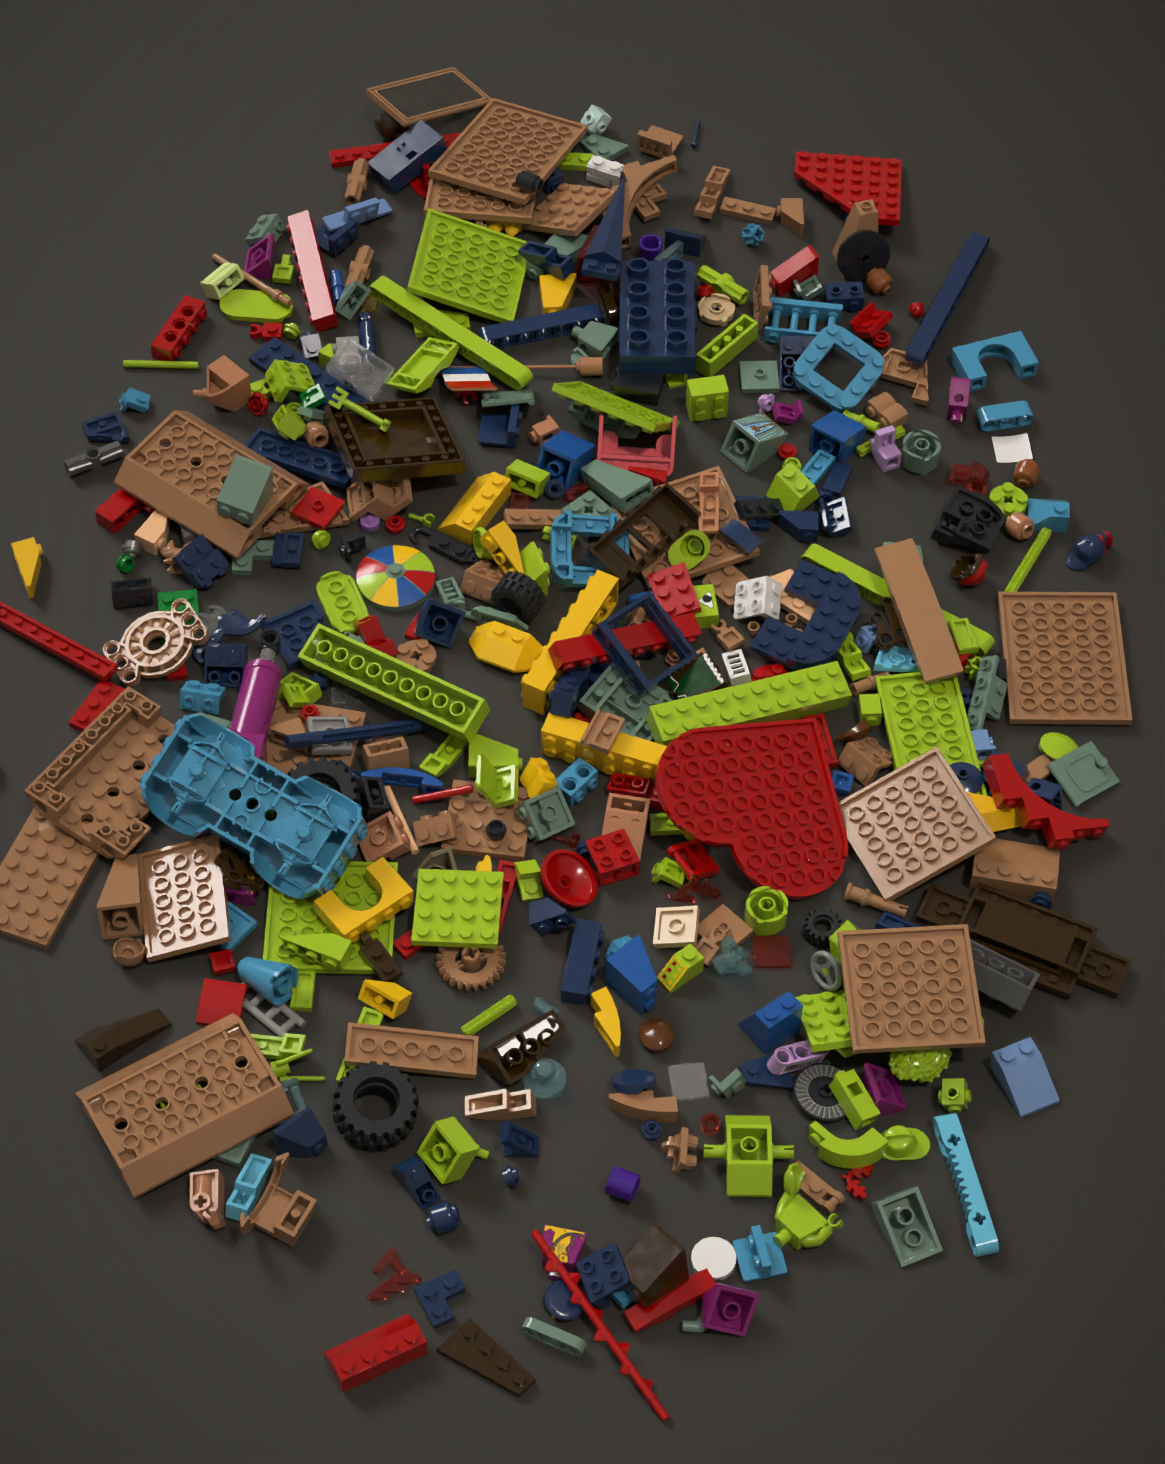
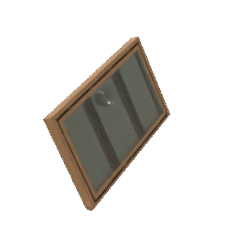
M454 67L367 88L365 93L403 127L414 125L420 120L425 122L486 106L491 100L486 93Z

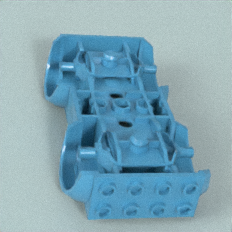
M197 713L188 716L184 715L182 719L176 722L173 734L165 739L162 751L159 755H155L151 762V768L140 779L139 786L142 798L149 810L161 822L174 831L188 837H197L208 831L250 856V863L253 869L266 883L294 899L302 900L314 894L322 896L330 890L333 891L335 887L334 882L337 877H341L346 870L345 864L355 856L357 845L360 840H365L369 832L367 830L369 827L362 815V807L359 804L306 775L296 780L255 757V745ZM234 789L241 791V798L237 801H233L229 797L230 792ZM250 800H257L258 806L256 809L250 810L247 808ZM268 810H275L277 812V818L274 821H267L265 819V813Z

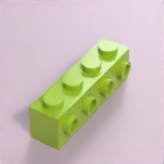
M743 314L696 354L695 370L706 377L716 374L757 339L759 323Z

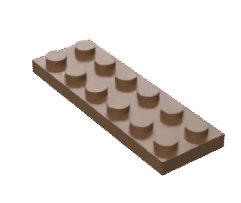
M348 1022L344 1065L357 1066L364 1063L365 1066H368L370 1061H377V1065H383V1062L389 1063V1067L394 1068V1066H397L401 1071L475 1079L479 1036Z

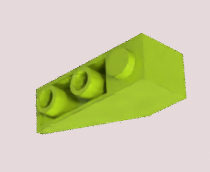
M333 933L289 935L282 938L283 949L287 953L304 957L312 963L322 964L329 970L342 972L353 953L352 941Z

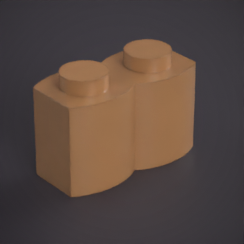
M883 392L867 401L866 413L870 418L881 423L880 428L891 425L895 428L899 425L903 426L908 422V412L902 405L896 403L889 393Z

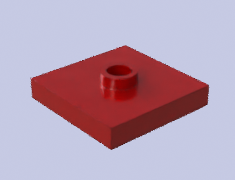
M311 486L292 510L291 517L325 531L343 509L345 501Z

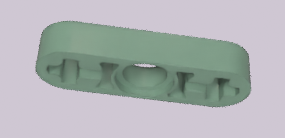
M527 1317L521 1327V1331L528 1337L576 1357H581L587 1346L583 1339L532 1317Z

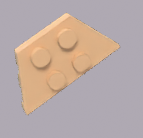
M789 569L771 576L774 580L782 583L780 607L788 613L796 614L799 620L808 624L817 607L784 592L794 571Z

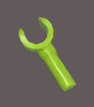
M409 513L408 516L422 522L423 526L428 528L435 521L433 514H426L422 517Z

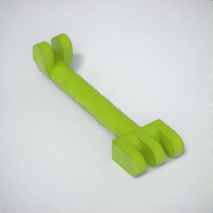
M339 387L336 388V391L342 393V395L339 397L333 393L332 397L337 399L338 402L335 403L329 400L328 404L339 410L343 405L380 426L379 429L384 432L388 431L392 422L387 419L383 420L348 400L347 396L349 393Z

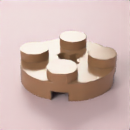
M421 638L398 646L399 654L396 655V659L424 672L430 673L432 671V667L437 662L434 647L429 644L428 640ZM413 656H420V657H419L420 660H416L415 658H412V657H413Z

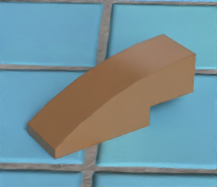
M507 1089L465 1096V1117L483 1120H510L536 1117V1096L531 1089L510 1093Z
M653 1090L642 1091L638 1094H609V1109L619 1114L643 1121L652 1119L659 1123H677L678 1107L676 1096L654 1098Z

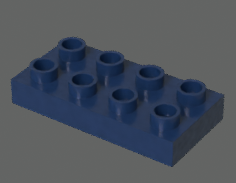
M639 257L629 261H621L619 373L695 375L693 262H685L679 258H671L667 261H648Z

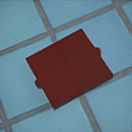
M753 936L751 954L753 955L754 968H791L793 950L790 946V936Z

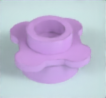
M763 394L758 398L757 405L760 408V413L765 414L766 411L773 410L772 406L774 405L775 398L773 394Z

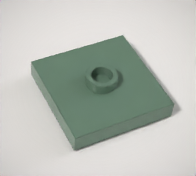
M777 361L739 362L742 394L779 393Z

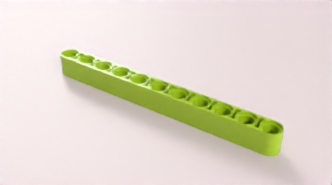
M381 276L368 287L372 290L370 295L374 299L436 339L458 343L459 348L457 352L515 390L520 391L533 379L532 372L526 366L417 296L407 292L406 289L389 278Z
M811 544L800 558V562L803 559L837 575L838 571L843 573L854 582L862 598L879 607L884 597L891 598L885 579L820 545ZM941 609L947 626L948 620L960 619ZM970 624L979 646L978 652L973 653V656L985 657L995 644V640L989 633Z

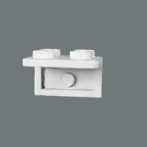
M769 576L738 582L735 590L734 619L741 620L762 616L779 621L782 583Z

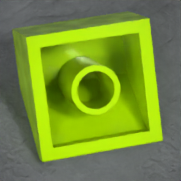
M792 462L776 474L766 494L768 498H779L783 509L787 511H803L820 497L815 485Z

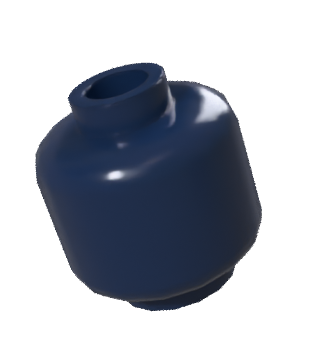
M444 1201L430 1207L429 1217H426L430 1230L435 1229L440 1235L456 1229L459 1225L458 1221L461 1220L457 1206L449 1201Z

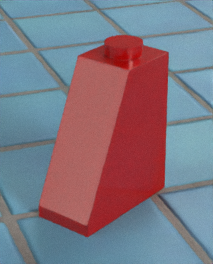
M806 246L771 271L769 286L778 297L794 291L793 288L796 286L793 280L796 279L800 284L813 275H818L819 256L812 246Z

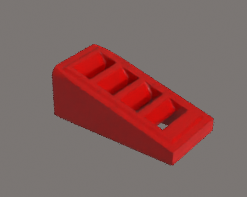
M629 466L630 472L650 478L653 482V487L667 483L666 470Z

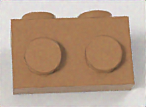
M451 810L438 812L439 816L425 815L421 816L419 821L413 822L417 847L458 838L455 819L459 818L458 814L451 813Z

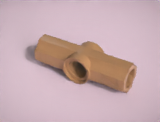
M358 158V160L354 161L352 172L347 177V190L344 202L349 206L361 202L362 193L367 188L369 166L364 158Z
M363 245V247H360L355 261H351L345 288L355 280L364 284L365 280L369 279L371 263L375 255L374 250L370 246Z

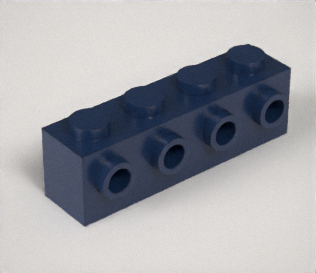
M579 666L571 671L564 672L563 677L559 679V683H556L554 690L550 692V714L567 718L571 717L579 704V700L588 691L591 675L590 668Z

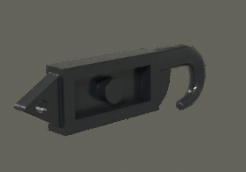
M418 526L410 533V539L415 544L418 543L415 539L416 534L423 533L429 536L428 547L430 550L461 566L464 564H475L479 561L474 554L473 548L442 532L438 533L428 527Z

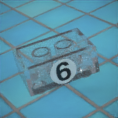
M347 336L326 365V373L370 402H374L386 386V383L393 376L394 367Z

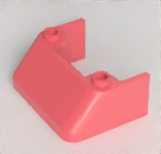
M602 411L600 413L597 460L629 471V466L666 470L667 476L673 472L677 416H673L672 434L661 435L657 439L656 449L618 446L617 434L613 431L604 430L605 412Z

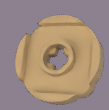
M714 293L711 294V297H703L698 304L699 319L703 323L725 327L734 317L735 305L724 294Z

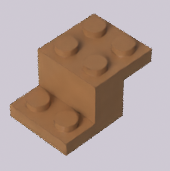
M410 478L358 482L346 488L349 517L354 521L367 512H371L386 521L389 517L413 502Z

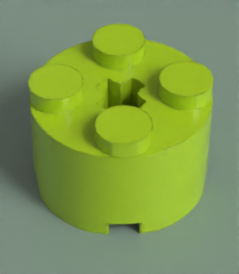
M761 886L752 890L746 900L744 918L745 923L753 929L754 934L758 937L777 934L785 928L788 914V899L786 895L778 889L777 891L771 889L769 886Z

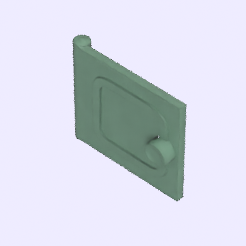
M532 389L502 392L486 391L481 394L482 407L518 403L534 405L535 403Z
M1092 741L1046 765L1062 786L1075 808L1120 782L1108 765L1107 759L1100 754Z

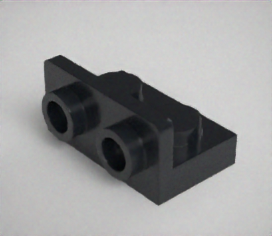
M151 578L111 582L114 609L153 605Z

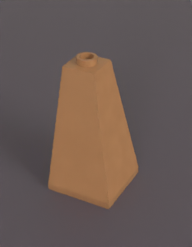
M872 199L854 203L832 250L835 260L840 245L851 234L861 230L878 232V211Z
M129 854L124 858H115L97 903L102 940L144 935L137 854Z

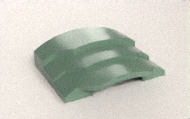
M612 662L579 700L578 708L589 720H592L597 709L604 713L608 712L625 718V725L621 733L653 742L654 738L646 720L649 706L674 700L669 698L668 691L659 686H655L639 697Z

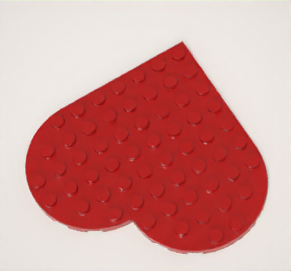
M816 718L695 728L682 733L674 739L662 753L657 764L655 783L659 801L666 815L683 833L699 842L713 846H729L740 870L757 887L769 886L776 891L778 889L786 895L787 899H806L824 892L841 875L845 859L848 856V839Z

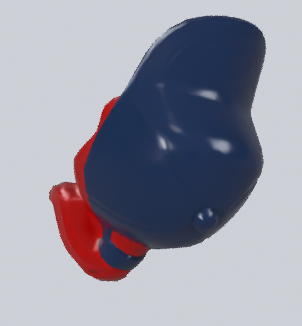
M1105 531L1100 535L1087 534L1075 541L1073 548L1066 557L1067 566L1073 570L1080 571L1096 563L1105 555L1106 547H1112L1113 537L1111 533Z

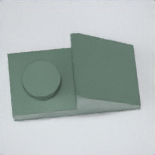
M305 406L298 407L297 413L304 415L303 419L307 420L306 425L309 422L318 421L327 427L324 418L325 411Z

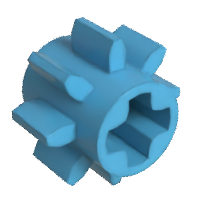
M751 223L748 224L747 228H743L742 238L746 245L758 246V242L763 241L764 231L760 227L761 225Z

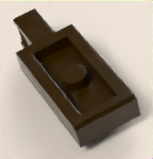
M366 930L359 934V941L362 944L360 946L362 956L380 981L392 982L403 976V971L381 941L377 938L372 939Z

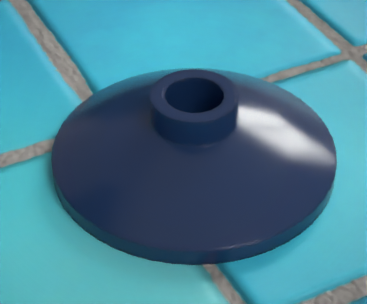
M956 762L949 765L967 792L976 794L981 789L983 776L976 766L966 762Z

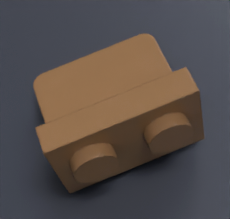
M478 561L465 570L460 591L466 595L493 604L491 592L505 573L500 567L492 565L490 561Z
M872 737L847 743L838 759V764L851 775H854L864 786H868L873 782L880 769L892 766L894 763L892 753L880 746L878 741Z

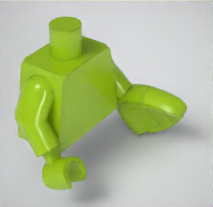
M797 1163L790 1164L784 1176L785 1192L777 1204L774 1216L777 1234L773 1236V1241L780 1248L789 1243L792 1247L799 1250L802 1247L808 1248L822 1245L833 1234L832 1230L842 1228L844 1223L842 1220H839L837 1224H833L834 1220L838 1217L836 1213H832L828 1220H826L803 1197L797 1194L805 1177V1172Z

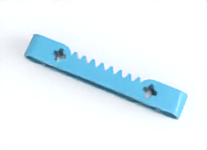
M956 1113L933 1117V1128L940 1151L948 1159L947 1164L951 1165L952 1180L956 1181L955 1188H958L957 1195L961 1196L960 1204H963L962 1211L966 1212L965 1220H968L966 1233L975 1257L996 1254L999 1252L997 1235L959 1118Z

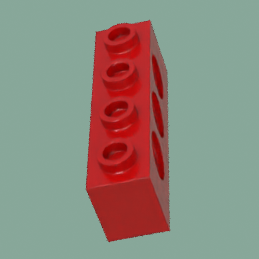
M187 295L183 297L152 342V358L161 361H175L176 358L180 357L185 345L189 344L193 333L197 332L202 320L206 319L205 301Z

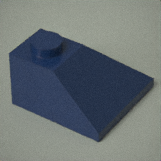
M309 1106L273 1131L275 1150L278 1156L288 1152L290 1153L289 1157L311 1158L314 1155L321 1154L328 1146L327 1135Z

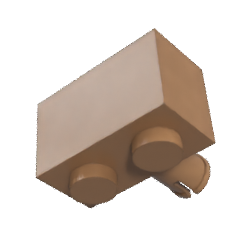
M403 736L389 740L379 737L380 741L378 738H373L372 743L363 745L364 765L367 771L385 767L410 768L409 751Z

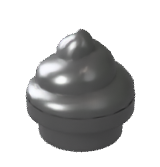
M126 540L125 544L122 545L123 553L125 555L129 554L132 559H135L142 552L141 543L134 540Z

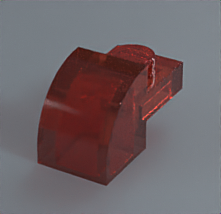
M972 461V466L953 463L949 482L968 485L967 490L986 494L990 475L984 465Z

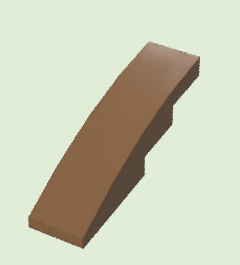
M718 166L712 167L705 180L699 202L694 209V216L712 218L725 189L731 169Z

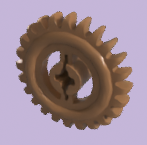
M499 939L498 949L440 946L438 948L439 954L436 955V967L439 969V975L443 976V981H449V986L457 985L458 990L465 987L466 991H469L470 988L478 991V987L486 989V984L491 986L494 984L493 980L500 979L499 974L504 973L503 967L506 966V953L503 952V945L499 946ZM461 953V960L456 962V958ZM487 961L485 967L479 972L466 973L462 971L464 969L467 972H475L480 968L482 962Z

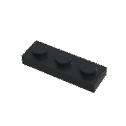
M779 498L744 499L733 503L740 521L779 519V510H784Z

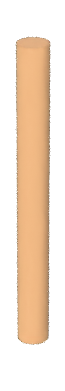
M385 786V793L395 817L399 816L402 820L404 827L401 830L403 833L406 832L411 841L408 844L411 854H418L419 849L390 786Z

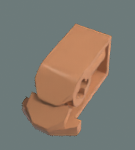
M219 1169L190 1173V1207L197 1218L204 1224L208 1223L214 1230L226 1226L224 1219L225 1179Z

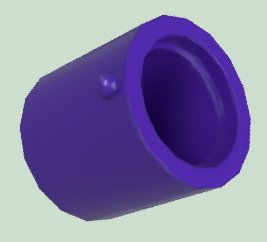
M647 234L640 238L639 258H644L648 261H661L662 239L654 234Z
M614 1166L609 1175L605 1193L631 1203L637 1193L641 1175Z

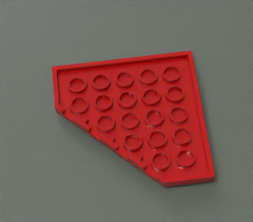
M806 151L796 152L794 178L797 180L802 179L806 182V186L815 192L820 191L823 193L824 198L832 203H838L841 205L840 208L850 214L855 202L872 199L878 211V224L899 226L902 160L896 158L862 157L859 155L847 156L843 154L809 153Z

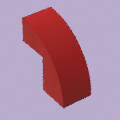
M368 615L353 623L358 635L361 636L367 646L391 657L399 654L393 639L385 637L377 616Z

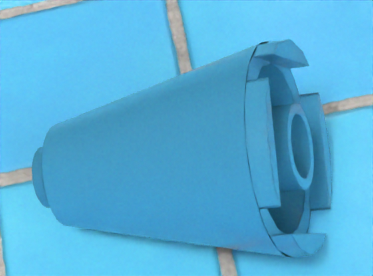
M245 957L239 962L237 967L238 975L271 1004L277 1006L285 1004L293 994L290 991L293 986L297 987L298 969L291 964Z

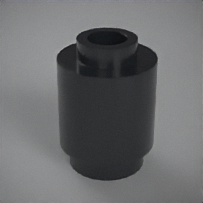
M523 170L516 176L518 188L531 193H539L543 188L544 180L536 174Z

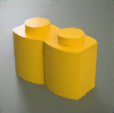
M531 757L520 776V781L527 789L526 791L530 798L557 786V780L555 775L550 772L547 761L542 758Z

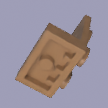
M652 125L647 132L643 130L638 132L637 150L663 159L674 154L683 140V136Z

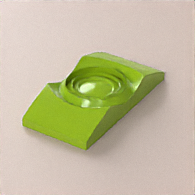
M429 337L386 383L387 387L412 393H419L432 386L440 370L450 367L458 351V343Z

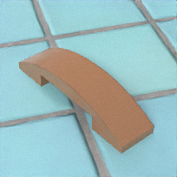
M700 472L701 515L699 516V531H702L704 534L719 533V472Z

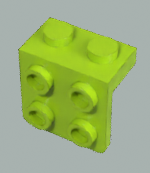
M274 359L265 373V378L275 402L279 403L283 402L290 390L304 392L315 385L308 367L302 363Z
M479 754L475 765L477 770L476 789L484 795L486 800L495 809L518 803V767L511 765L496 770L483 754Z

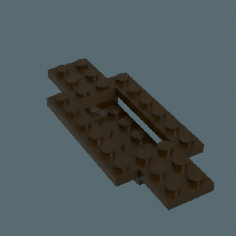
M979 882L970 898L931 883L916 915V921L929 926L968 924L971 940L1039 973L1040 976L1035 984L1036 987L1067 999L1070 998L1076 982L1117 998L1132 962L1131 959L1092 945L1098 931L1097 927ZM980 935L1056 964L1058 969L1045 966L976 938Z

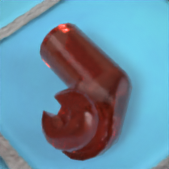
M588 483L576 484L568 488L564 493L566 501L573 502L576 500L575 494L589 491Z

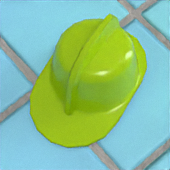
M688 531L670 547L668 558L671 565L674 566L685 562L687 570L695 567L709 554L711 548L710 540L702 531Z
M896 1125L881 1133L889 1141L887 1154L883 1157L888 1160H917L926 1156L930 1150L928 1137L924 1132L916 1128Z

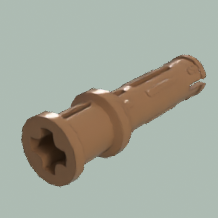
M849 882L843 898L845 901L849 899L860 903L862 907L868 905L884 912L887 911L903 919L909 906L892 900L885 901L883 897L871 893L870 889L858 888L853 886L851 882Z

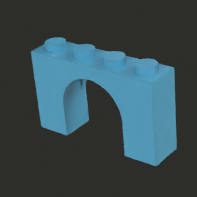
M1021 331L952 348L950 361L959 378L970 379L969 392L985 388L987 374L980 361L987 357H1000L1008 361L1019 379L1037 375L1039 362Z

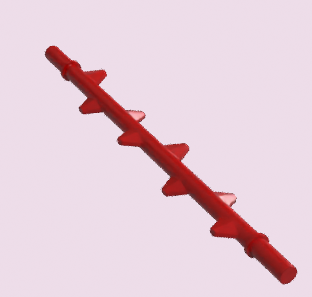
M538 1229L534 1230L530 1235L542 1250V1255L548 1259L544 1268L545 1271L558 1273L573 1294L570 1302L580 1305L597 1328L593 1338L595 1342H606L622 1364L620 1373L629 1375L647 1399V1403L652 1406L662 1422L669 1419L670 1415L657 1399V1394L655 1395L651 1390L654 1384L653 1381L643 1379L626 1355L630 1344L616 1341L601 1319L604 1313L603 1310L593 1308L578 1287L577 1283L581 1275L579 1273H568L554 1253L553 1247L549 1246Z

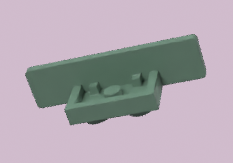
M997 655L981 658L967 716L971 731L983 729L985 716L992 721H998L1000 718L1008 684L996 676L999 662Z

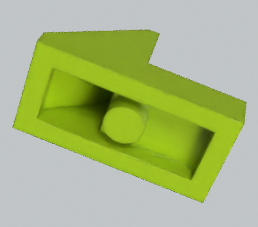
M536 860L514 862L522 903L543 899L544 896L540 882L541 869Z

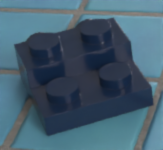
M203 534L198 535L172 558L195 589L208 588L214 583L212 578L216 575L217 577L223 575L227 571L225 567L229 564L218 548L213 549Z

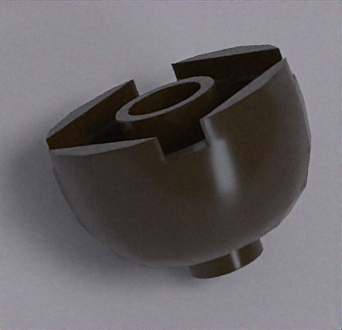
M405 108L399 110L406 117H409ZM387 112L380 115L381 119L379 121L376 119L374 124L379 134L384 139L395 141L411 127V125L403 127Z

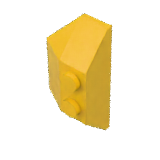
M496 621L477 626L468 640V644L478 660L513 673L530 671L532 662L539 658L543 647L531 634Z

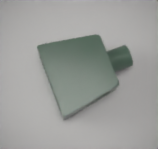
M590 321L584 329L575 326L571 335L578 338V347L589 357H603L604 361L618 342L619 328Z

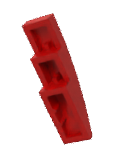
M505 860L499 861L497 872L504 873L499 935L502 932L517 883L514 862Z
M706 1268L690 1275L688 1281L649 1307L645 1308L639 1302L625 1311L624 1316L634 1333L670 1319L674 1317L677 1311L694 1305L697 1299L703 1297L716 1282Z

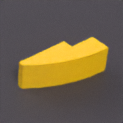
M604 987L591 993V1006L596 1012L594 1014V1026L614 1056L618 1057L620 1056L621 1039L620 1020L613 998L608 989Z

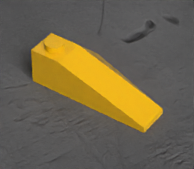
M967 792L992 832L1021 826L1016 807L1010 810H1005V808L996 809L993 797Z

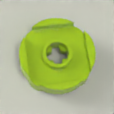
M1006 482L991 491L989 500L1001 509L1004 516L1008 517L1015 512L1024 514L1028 496L1020 488ZM1005 500H1010L1012 503H1009V502L1004 503V502H1005Z

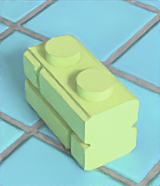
M225 262L201 281L200 285L207 298L220 300L225 294L244 280V276L238 264Z

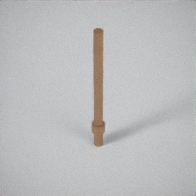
M216 253L212 256V260L220 265L225 262L231 263ZM241 269L244 280L269 294L276 302H282L288 307L292 305L293 301L284 296L283 292L271 288Z

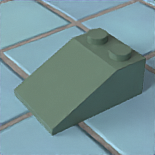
M918 1186L910 1187L871 1203L878 1224L901 1267L943 1251Z

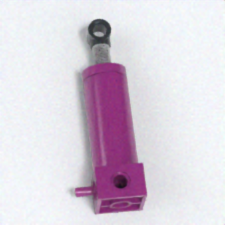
M267 629L261 633L259 659L249 661L245 665L230 726L231 731L255 745V757L265 763L268 760L266 742L283 674L281 668L274 663V658L281 652L280 634L274 629Z

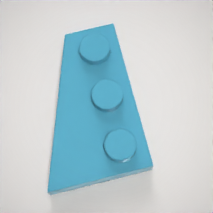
M894 645L888 651L879 649L873 670L920 672L917 669L913 655L910 654L909 648Z

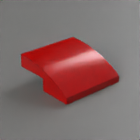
M204 978L196 1024L208 1026L232 1013L242 1019L243 1005L248 989L247 984Z

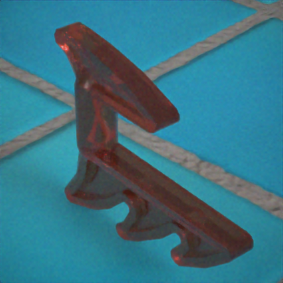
M695 874L677 892L667 894L669 900L685 903L696 902L695 897L688 894L690 891L721 899L720 889L717 885L712 889L708 879H705L702 885L700 878Z
M395 1246L378 1261L373 1269V1273L375 1275L390 1264L397 1273L367 1295V1300L369 1301L388 1299V1294L386 1293L404 1292L406 1290L405 1286L400 1285L412 1284L421 1280L420 1275L411 1273L396 1257L397 1250Z

